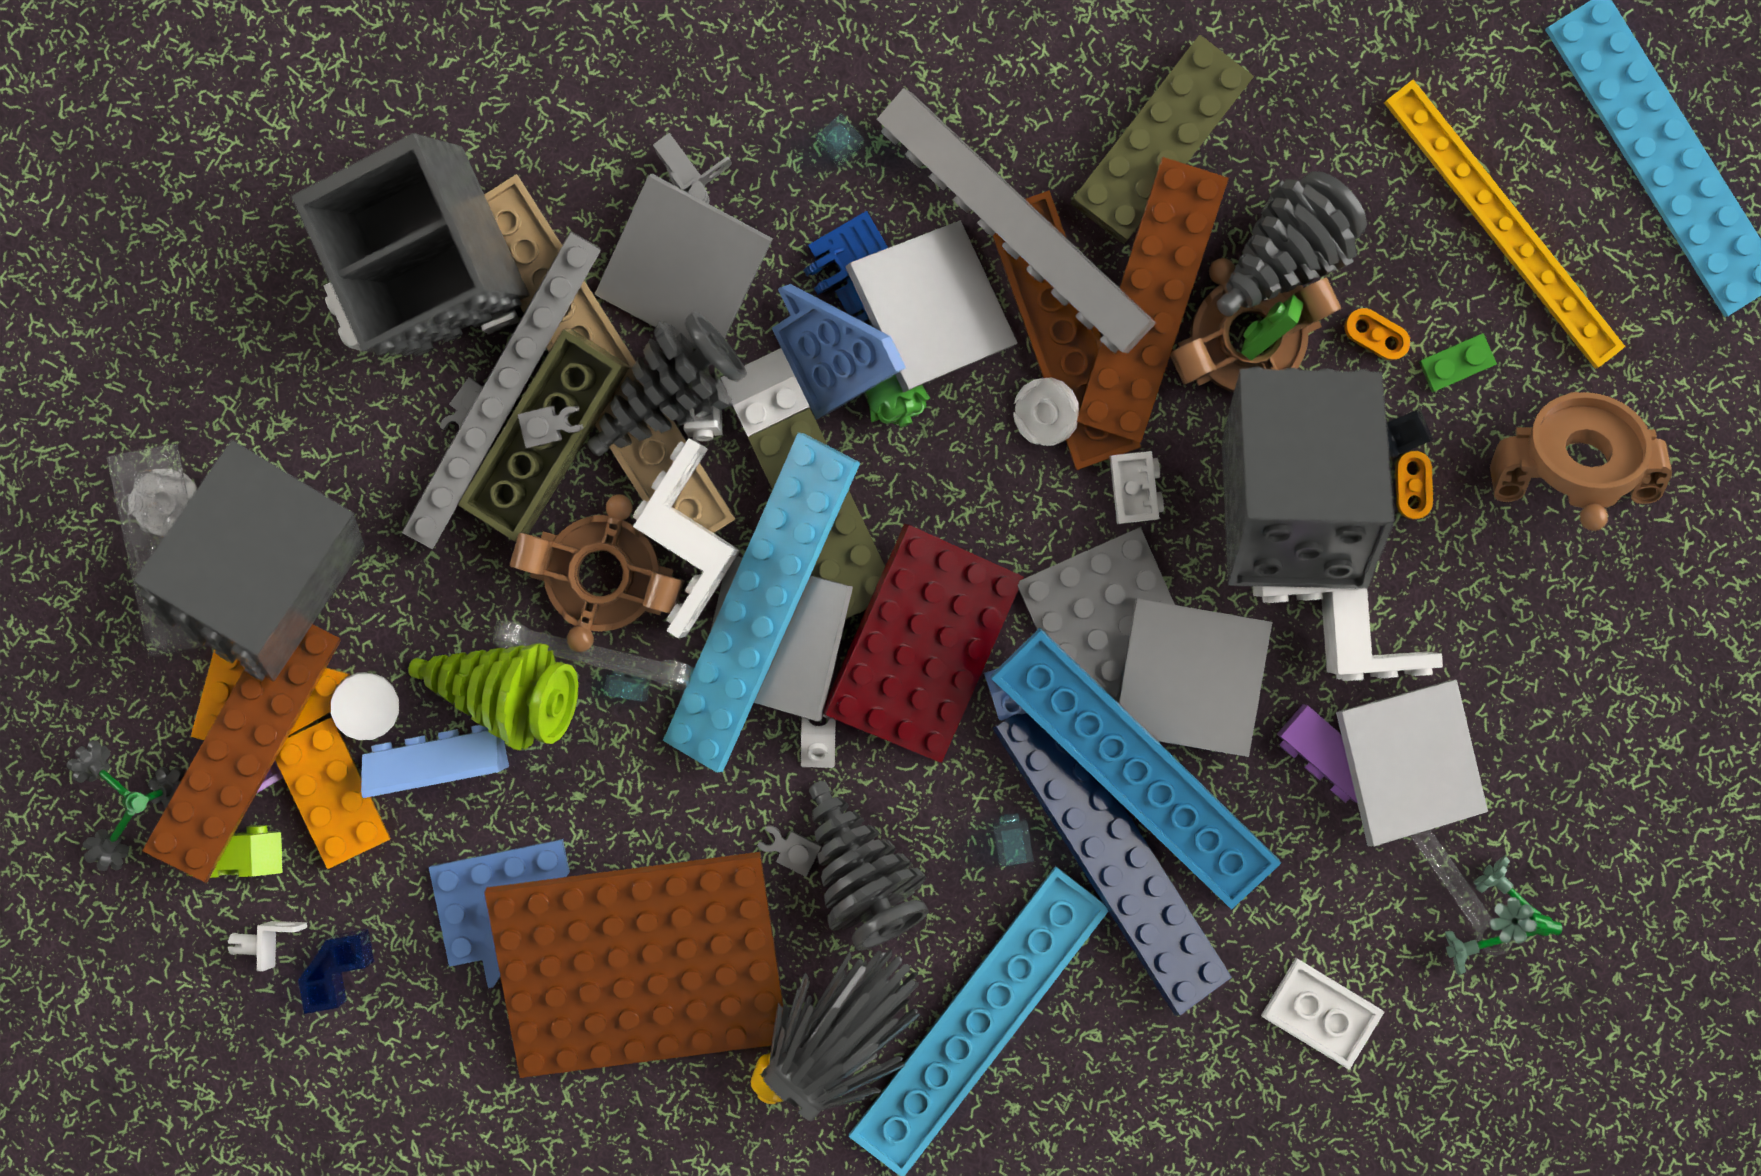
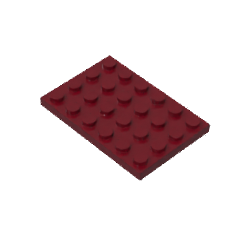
M904 523L826 699L823 714L942 763L1019 590V581L1024 576Z

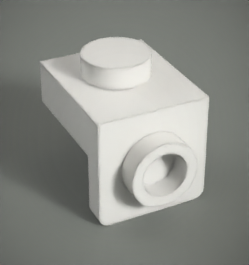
M711 406L712 413L700 418L694 415V409L691 408L689 411L692 420L684 424V431L688 437H693L695 441L713 440V436L723 435L722 410Z

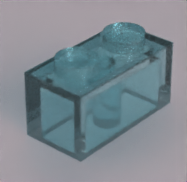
M613 670L612 674H607L603 696L647 702L651 680H646V675L634 674L633 677H627L625 672Z

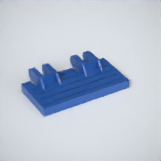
M865 211L809 244L808 247L815 259L828 251L830 253L808 265L803 270L806 276H813L835 262L840 272L819 282L814 287V290L819 295L846 280L848 284L836 290L835 293L847 314L853 316L862 310L864 311L855 317L864 323L870 321L845 266L888 248L870 215Z

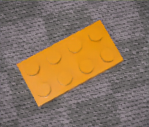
M332 717L286 739L275 761L327 869L391 839L372 798H362V777Z

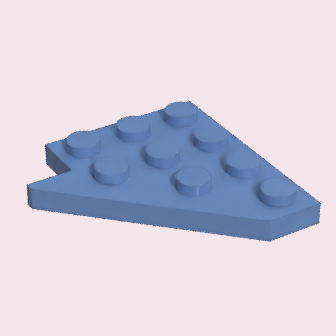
M792 284L778 289L791 316L772 327V330L816 419L831 413L906 368L891 336Z
M563 839L429 867L449 967L482 960L488 988L495 986L500 978V972L485 898L486 887L567 877L570 871Z

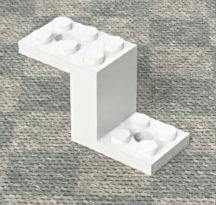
M688 438L686 443L680 441L670 457L674 461L668 472L663 470L660 472L652 485V489L656 490L648 502L643 500L633 515V518L637 520L633 526L634 528L703 571L702 575L695 574L686 587L685 592L689 596L684 604L681 603L679 605L677 603L667 617L666 621L670 623L667 632L677 638L688 635L741 551L672 507L708 450Z
M1253 586V596H1261L1263 603L1289 602L1288 595L1296 594L1297 600L1322 599L1326 669L1328 673L1336 674V679H1343V681L1363 680V673H1370V677L1394 678L1398 677V671L1404 670V674L1423 676L1432 675V668H1443L1441 653L1414 652L1372 655L1367 589Z

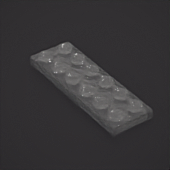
M177 444L106 456L133 581L189 502ZM133 582L149 657L211 645L206 641L202 646L185 635L186 632L180 628L179 624L172 628L156 618V614L150 610L151 607L145 604V600L138 595L140 589Z

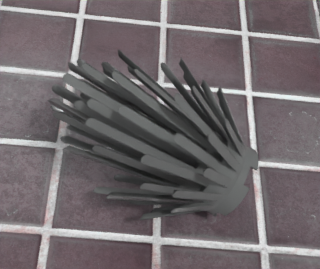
M892 949L887 953L881 950L877 951L868 964L866 960L863 963V960L859 959L846 977L844 969L851 959L849 951L815 1008L811 1005L813 1000L810 995L807 997L802 1008L810 983L807 973L803 976L799 990L797 988L789 1018L788 1006L785 1004L782 1007L778 1003L769 1065L760 1075L763 1077L762 1080L784 1102L788 1101L794 1107L799 1106L801 1109L797 1113L808 1121L812 1122L823 1110L864 1100L866 1096L881 1092V1090L875 1087L845 1095L905 1066V1064L900 1062L903 1058L896 1056L880 1065L874 1064L843 1081L877 1058L876 1053L920 1016L917 1013L918 1009H911L899 1020L898 1018H893L910 1002L906 998L919 986V982L914 981L918 975V972L911 973L901 985L902 978L910 970L908 964H904L890 980H887L903 960L901 956H896L886 969H881L892 956Z

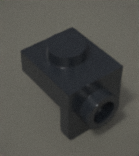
M1420 408L1386 423L1389 459L1433 440Z

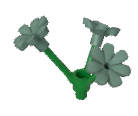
M1506 855L1497 860L1494 867L1489 864L1483 872L1484 875L1479 876L1474 881L1475 889L1481 893L1489 887L1496 886L1503 894L1508 893L1511 896L1507 900L1508 907L1502 903L1495 906L1494 911L1500 917L1490 921L1492 930H1502L1500 936L1479 942L1471 940L1463 943L1455 937L1453 931H1445L1447 942L1450 945L1446 947L1449 958L1454 957L1453 962L1458 975L1466 972L1464 965L1467 956L1479 953V949L1501 943H1510L1512 940L1520 944L1525 942L1529 936H1535L1536 934L1541 936H1548L1549 934L1558 936L1562 932V924L1560 922L1553 921L1550 916L1541 915V912L1532 907L1512 888L1513 884L1505 877V873L1508 871L1506 867L1510 862Z

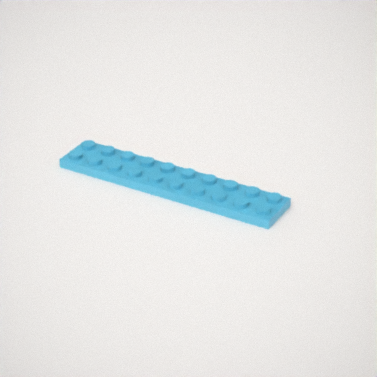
M1590 0L1547 27L1545 31L1723 316L1731 315L1760 297L1761 238L1613 1Z
M797 433L663 739L667 744L715 772L724 771L860 465V462L804 433Z
M1055 866L903 1063L905 1066L896 1072L849 1133V1137L899 1176H905L1108 913L1104 903Z

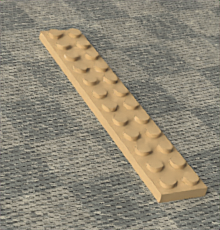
M516 174L484 195L530 294L529 297L520 300L522 303L520 307L525 312L562 244L520 177ZM584 280L546 348L548 352L551 351L563 329L574 330L630 366L595 424L598 431L601 432L602 429L599 422L605 412L616 418L610 407L615 395H621L628 401V397L622 392L621 385L627 376L632 381L636 379L632 371L636 361ZM666 415L665 417L672 424V429L661 433L659 430L655 431L647 424L652 433L651 437L639 441L628 432L632 441L631 445L619 448L612 444L609 447L642 500L647 502L656 491L652 489V485L662 470L668 472L674 461L670 457L680 441L687 442L675 422L671 421ZM699 463L672 507L715 534L735 521L736 518L701 463Z

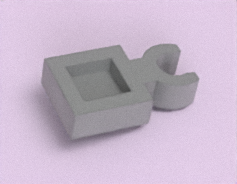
M469 377L449 403L457 411L454 415L446 416L441 421L440 428L445 430L451 422H456L460 428L483 386Z
M554 406L518 414L525 447L531 448L562 440L560 430L575 433L584 429L583 424L572 426L568 422V416L573 412L580 411L579 407H565L559 415H556Z
M767 825L765 830L774 835L775 841L770 845L759 841L757 845L759 849L764 852H779L780 854L776 860L777 863L806 877L822 845L792 830L786 839L782 837L778 828Z

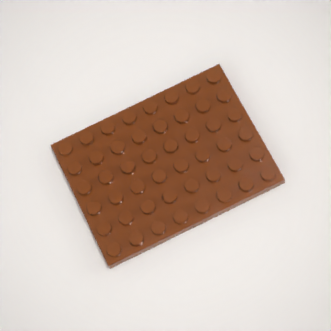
M760 852L486 887L485 898L520 1078L772 1045L777 1006L779 1003L784 1007Z

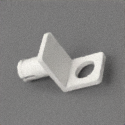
M270 921L257 926V935L232 933L228 944H235V947L229 946L228 951L231 955H257V971L271 969L275 967L276 932H297L306 929L307 923Z

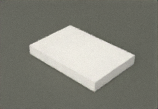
M1295 958L1261 1016L1350 1070L1383 1016L1384 1011L1298 958Z

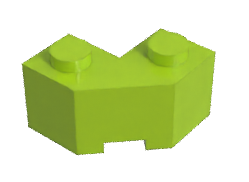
M267 825L246 826L247 832L234 833L210 878H217L220 875L252 877L282 873L281 832L268 831Z

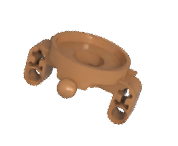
M1226 258L1216 259L1209 268V275L1212 281L1219 286L1205 297L1196 310L1191 324L1190 338L1179 342L1180 348L1170 353L1171 360L1183 384L1186 385L1196 381L1197 385L1200 386L1212 381L1219 387L1234 392L1240 369L1260 367L1268 370L1298 369L1307 350L1308 333L1322 327L1319 320L1342 309L1327 277L1305 288L1302 285H1298L1287 293L1279 292L1277 297L1265 301L1261 300L1260 304L1254 307L1245 308L1240 306V309L1233 316L1227 317L1218 310L1217 302L1224 294L1228 293L1226 285L1232 273H1234L1235 265ZM1292 295H1295L1304 303L1298 324L1269 346L1267 351L1258 355L1252 361L1236 351L1231 344L1229 337L1230 325L1238 315L1255 313L1265 318L1269 310L1276 303L1281 302L1283 304Z
M1570 392L1567 395L1550 401L1540 410L1532 428L1516 427V436L1505 438L1498 443L1490 464L1493 493L1497 500L1502 502L1518 500L1524 496L1531 478H1542L1556 490L1568 495L1570 505L1583 508L1580 512V522L1583 527L1591 531L1601 530L1607 524L1608 513L1605 507L1615 505L1621 496L1629 492L1633 502L1638 504H1649L1659 500L1672 476L1667 444L1664 440L1656 438L1655 429H1648L1640 416L1622 402L1605 395L1586 392ZM1575 443L1589 444L1599 449L1605 455L1607 463L1597 467L1583 466L1575 462L1568 455L1566 446Z
M616 494L608 499L605 508L608 516L594 515L580 519L567 526L558 535L543 531L541 538L526 533H519L509 566L530 572L531 578L544 581L547 595L554 608L562 615L564 620L575 626L567 634L568 646L575 652L582 653L592 647L594 636L591 631H610L623 628L638 620L645 612L661 615V612L670 613L679 602L685 580L672 577L673 569L660 566L658 554L650 539L644 533L634 528L632 523L626 521L632 513L633 506L631 500L623 494ZM597 551H607L613 554L621 563L623 570L622 581L619 587L611 594L605 596H597L588 592L582 585L579 576L583 560L591 553Z

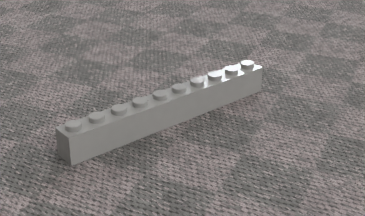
M903 88L877 118L884 126L881 132L895 145L900 141L908 149L905 155L919 168L924 164L932 172L929 178L942 190H945L947 187L956 194L953 201L966 213L973 210L981 218L977 222L978 225L991 236L997 233L1005 241L1002 247L1013 258L1017 260L1021 256L1030 265L1026 270L1040 283L1044 279L1054 287L1051 294L1064 306L1070 302L1079 311L1075 315L1077 319L1090 330L1095 326L1103 334L1100 340L1111 351L1116 353L1120 350L1121 352L1129 353L1156 324L1147 313L912 92Z
M572 231L569 232L402 531L403 534L431 549L434 548L598 257L601 248Z

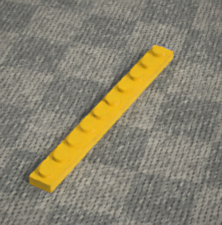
M1414 79L1387 99L1384 104L1592 366L1595 369L1599 368L1626 347Z

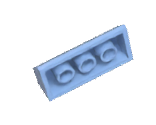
M475 725L471 726L472 733L459 735L458 729L439 732V739L427 742L425 735L404 739L405 746L392 748L391 742L372 745V752L362 755V798L500 772L509 767L505 743L501 738L488 732V728Z

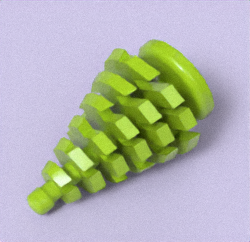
M542 643L526 647L490 649L487 652L479 650L470 652L468 655L465 652L452 654L450 657L439 655L433 656L429 661L414 658L408 667V673L411 677L424 679V684L427 688L436 694L438 692L439 695L452 705L455 703L454 707L468 716L472 715L471 719L488 728V732L501 738L511 748L520 751L522 748L525 750L534 742V737L537 741L548 744L558 741L569 727L578 700L579 684L577 672L572 665L561 662L555 663L553 650L548 651L549 645Z

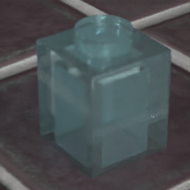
M842 114L837 116L815 136L817 144L838 168L864 147V138Z
M1018 813L999 816V822L992 823L1000 867L1034 862L1027 819H1019Z

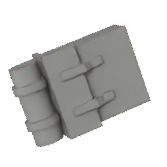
M670 133L653 144L658 157L669 172L672 184L709 204L710 198L705 185L732 165L731 159L729 157L724 158L700 175Z

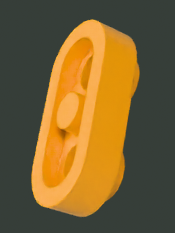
M1357 309L1350 313L1345 320L1344 329L1348 338L1384 360H1397L1403 357L1410 348V337L1406 330L1371 309ZM1358 320H1362L1367 324V330L1364 333L1356 329ZM1388 337L1396 341L1394 350L1388 349L1385 345Z
M1420 451L1406 452L1398 458L1395 465L1396 505L1398 511L1404 517L1420 519L1428 515L1433 506L1432 464L1428 456ZM1410 462H1414L1418 466V471L1414 475L1409 474L1407 471V465ZM1411 496H1415L1419 500V505L1415 509L1410 508L1408 505V499Z

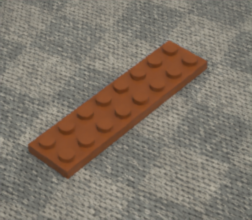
M1161 158L1119 286L1156 324L1129 353H1124L1120 350L1114 353L1101 341L1079 408L1078 423L1140 443L1142 442L1229 180L1228 177L1169 158Z
M1050 190L1026 198L1041 215L1066 237ZM995 233L992 237L1042 377H1051L1063 381L1073 390L1080 408L1101 344V333L1095 326L1090 330L1075 316L1079 311L1070 302L1066 306L1059 302L1051 294L1054 287L1045 279L1041 283L1026 270L1030 264L1021 256L1017 260L1013 258L1002 247L1005 241ZM1081 423L1077 424L1075 431L1065 440L1076 471L1110 459L1109 456L1121 455L1141 448L1140 443Z
M312 624L274 682L267 677L260 681L248 674L245 669L243 670L144 846L143 852L205 883L208 882L340 644L341 639Z

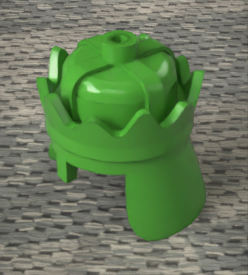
M896 375L865 392L868 397L867 403L869 405L871 422L880 419L885 424H899L900 428L912 424L911 417L921 414L924 408H926V400L930 399L923 385L903 392Z

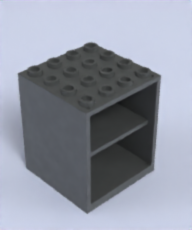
M412 133L291 196L362 352H376L377 356L389 353L390 356L399 353L402 356L413 353L415 357L421 356L434 349L433 343L441 339L444 342L454 340L463 335L462 329L470 325L476 328L493 320L491 315L500 310L503 313L513 311L522 306L520 300L530 296L462 146Z
M1260 367L1240 369L1222 437L1228 585L1368 589L1394 524L1382 372H1370L1364 369L1356 371H1334L1332 369L1312 371L1296 368L1268 370Z
M231 440L133 582L140 589L138 595L145 600V604L151 607L150 610L156 614V618L172 628L179 624L180 628L186 632L185 635L196 643L203 646L207 641L221 658L232 664L237 659L251 676L260 681L267 677L274 682L365 545L353 512Z

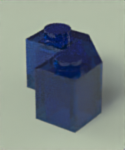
M368 929L335 934L323 943L313 961L298 979L304 1014L335 1009L347 1001L342 972L364 969L374 962Z

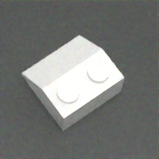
M782 348L745 365L747 375L738 382L732 381L725 376L720 377L727 390V394L732 399V405L748 437L810 408Z

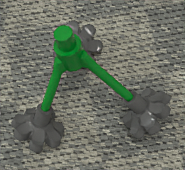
M93 740L88 743L87 749L81 746L76 750L75 755L79 759H70L67 762V768L75 772L72 778L79 783L85 780L93 782L97 778L104 779L122 795V804L126 811L113 833L108 834L105 829H100L95 833V838L88 837L83 842V847L89 849L84 854V858L88 863L98 860L97 868L101 871H106L109 865L114 870H119L123 865L122 858L127 857L129 853V847L120 844L122 840L120 835L135 813H140L146 808L149 801L153 804L163 802V806L166 809L181 782L180 779L184 771L179 767H175L169 774L166 767H160L156 771V777L151 778L148 782V787L154 790L153 792L143 795L136 791H129L108 773L110 765L106 760L110 756V751L107 746L101 747L98 741Z

